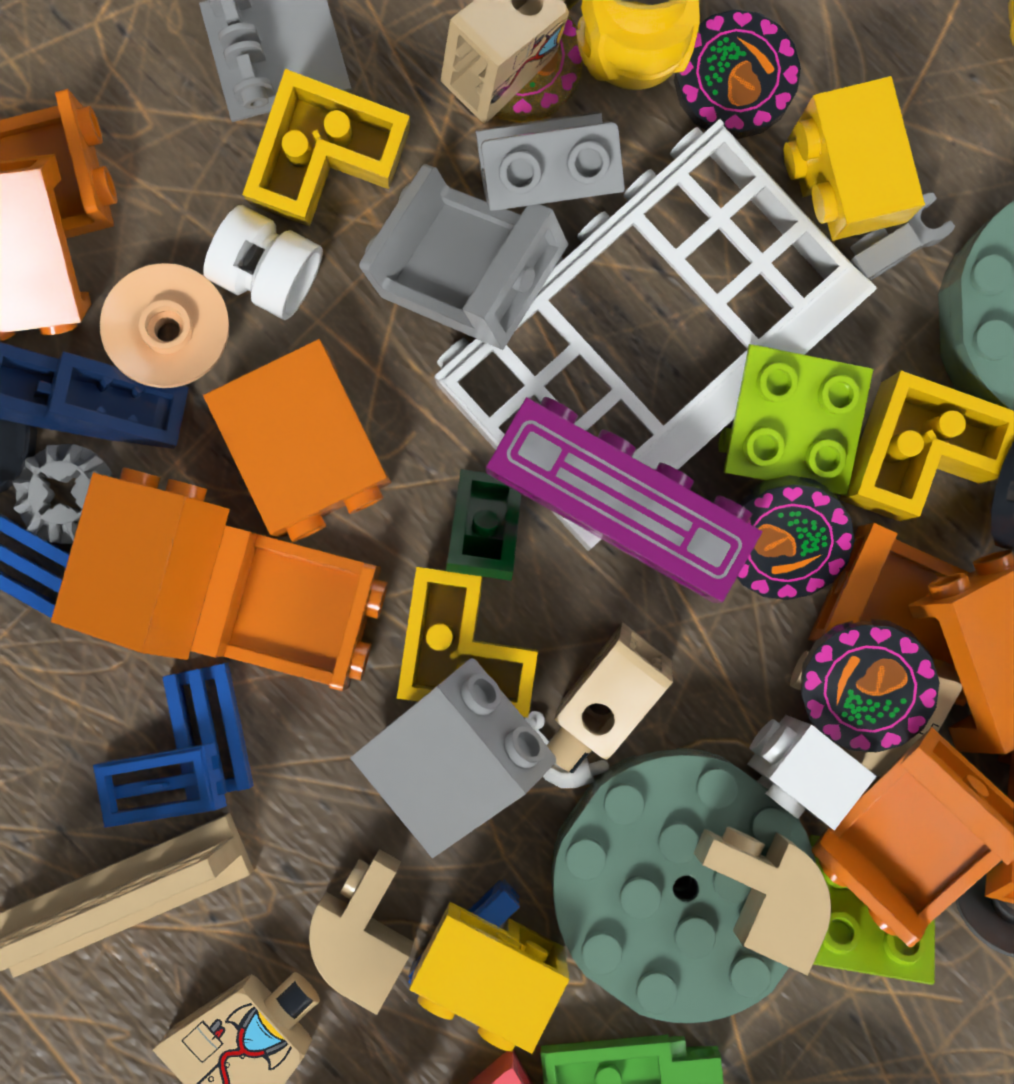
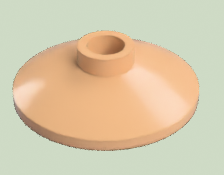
M161 263L148 265L126 275L108 294L100 316L101 340L113 364L130 379L156 388L179 387L204 376L221 358L229 337L228 311L217 288L199 272L177 264ZM173 323L180 327L179 334L174 340L162 341L158 338V331L163 325Z

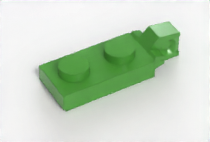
M666 1034L541 1046L544 1084H724L722 1059L718 1047H686L684 1036L669 1037Z

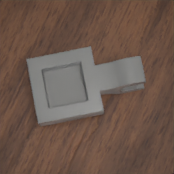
M934 193L923 195L925 206L907 223L902 224L901 228L891 234H888L885 228L875 230L850 247L855 255L850 260L853 266L872 281L919 249L934 246L946 238L955 228L951 220L936 229L926 227L921 220V212L937 200Z

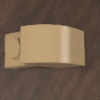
M727 827L723 837L704 829L694 851V855L700 863L751 887V891L733 929L739 941L744 947L808 976L827 933L831 915L829 890L818 866L799 847L777 832L765 857L761 855L765 844L743 832Z
M380 849L371 865L359 859L344 884L340 894L350 899L349 904L328 892L324 894L313 914L309 934L311 955L322 978L335 991L376 1015L408 961L414 943L371 918L401 863L400 860Z

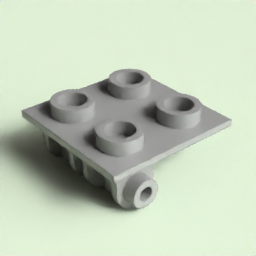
M207 0L199 3L232 122L269 113L285 69L343 91L352 90L327 0Z

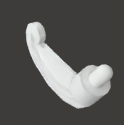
M533 711L529 714L528 718L525 717V720L547 745L549 740L539 730L545 724V717L541 712ZM586 758L574 773L567 772L555 763L543 777L560 788H578L594 783L593 776L608 771L609 763L606 760H600L589 764Z

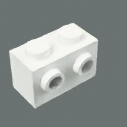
M785 715L780 723L774 719L770 720L760 730L750 745V750L755 755L748 762V765L762 775L757 782L768 789L765 794L795 818L799 819L806 810L833 830L837 828L876 778V775L813 725Z

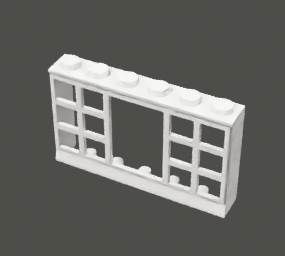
M719 119L705 133L696 127L685 135L670 152V155L675 159L658 175L652 169L643 173L624 193V197L628 202L611 217L605 211L594 217L577 236L582 243L565 259L560 257L517 329L539 311L568 342L569 346L534 376L507 345L504 350H501L478 339L469 343L465 338H462L439 358L437 364L442 370L434 377L441 391L496 450L505 435L499 427L520 409L526 397L531 399L534 396L540 403L544 397L557 401L544 386L575 358L580 356L611 391L574 424L587 431L621 400L653 435L634 452L632 457L654 470L659 462L678 470L734 419L747 351L663 426L549 302L553 296L632 225L747 349L749 344L805 355L870 296L877 287L853 266L724 127V122ZM709 156L741 189L722 208L689 175ZM678 185L709 220L675 249L644 214ZM750 200L783 234L763 253L730 219ZM719 229L751 264L717 294L685 259ZM791 245L798 250L824 279L805 298L799 294L772 264ZM759 274L792 308L760 339L753 334L727 305L731 299ZM493 351L523 383L524 387L489 417L458 382ZM553 512L587 551L601 540Z

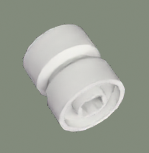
M238 205L229 212L212 239L203 266L204 276L209 281L236 295L250 291L251 301L256 306L283 320H287L298 310L307 296L318 273L323 249L320 245L292 230L285 231L280 235L277 234L276 224L273 220L244 205Z

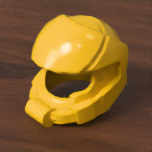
M582 0L581 10L583 16L578 21V30H576L577 43L583 63L596 80L607 81L623 89L643 90L664 82L673 73L685 71L694 50L700 24L699 0H669L668 2L655 5H647L637 1Z

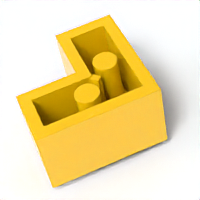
M285 69L242 195L254 207L310 227L330 168L390 189L410 131V116Z
M892 76L812 96L789 135V142L784 144V161L790 179L799 180L802 196L812 195L816 217L821 224H828L832 241L907 223L925 206Z
M899 371L880 384L856 452L848 495H841L840 500L885 517L903 521L921 516L937 469L978 484L998 479L1003 462L1014 441V411L913 374Z
M416 567L397 699L418 702L466 661L473 658L497 683L500 690L523 717H529L538 651L536 649L474 640L483 584L482 576Z
M449 902L413 973L409 990L419 995L418 1003L432 1014L447 1020H452L456 1014L479 1026L478 1034L495 1047L505 1051H513L514 1047L518 1046L532 1054L570 980L565 948L510 918L507 919L502 929Z

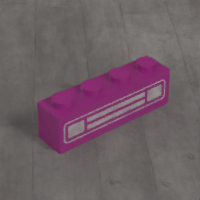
M526 397L487 464L486 473L712 603H722L763 532L748 523L752 513L723 496L717 495L712 503L690 490L694 481L672 466L659 462L654 470L632 457L636 448L614 433L602 429L598 437L578 427L574 424L578 415L565 405L549 397H544L540 404Z

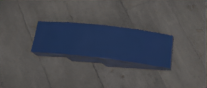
M0 342V419L112 441L174 449L177 446L188 387H150L130 379L116 366L64 351L59 359Z

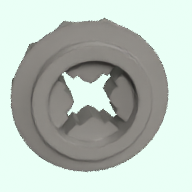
M76 444L47 445L44 450L25 459L24 469L20 476L12 482L16 489V504L13 509L21 516L28 531L52 543L73 544L82 510L79 511L77 508L64 504H58L53 509L49 508L55 493L49 487L51 484L46 480L47 477L64 483L69 482L72 478H77L71 493L77 499L75 503L83 509L93 472L113 477L112 472L100 456L85 447Z

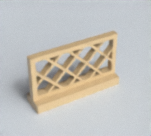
M225 814L1 911L0 971L9 968L13 978L251 875L254 869L231 814Z

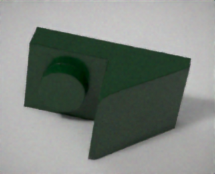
M461 469L446 571L512 581L521 493L487 473Z

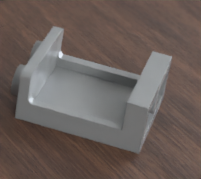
M600 112L475 129L483 190L490 211L625 192L618 126L613 122L603 123L602 113Z
M423 164L413 181L401 192L398 204L380 232L368 243L365 255L361 259L359 266L381 298L504 350L567 248L568 242L553 209L537 204L527 206L522 215L507 209L490 211L486 201L450 188L446 185L436 167Z
M473 658L466 661L437 687L350 757L432 859L524 796L556 763L555 755L543 742L540 735L528 724L500 690L497 683Z

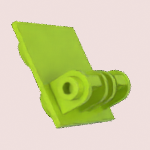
M749 344L732 428L724 427L719 438V452L727 453L723 472L761 480L788 475L811 478L825 485L832 493L848 495L873 369Z
M809 836V841L812 847L817 842L820 836ZM814 855L816 865L823 874L829 890L831 915L827 933L813 965L933 985L935 982V919L927 926L919 942L913 947L907 946L897 935L893 936L883 931L872 919L868 907L848 887H842L834 883L824 873L819 864V859Z

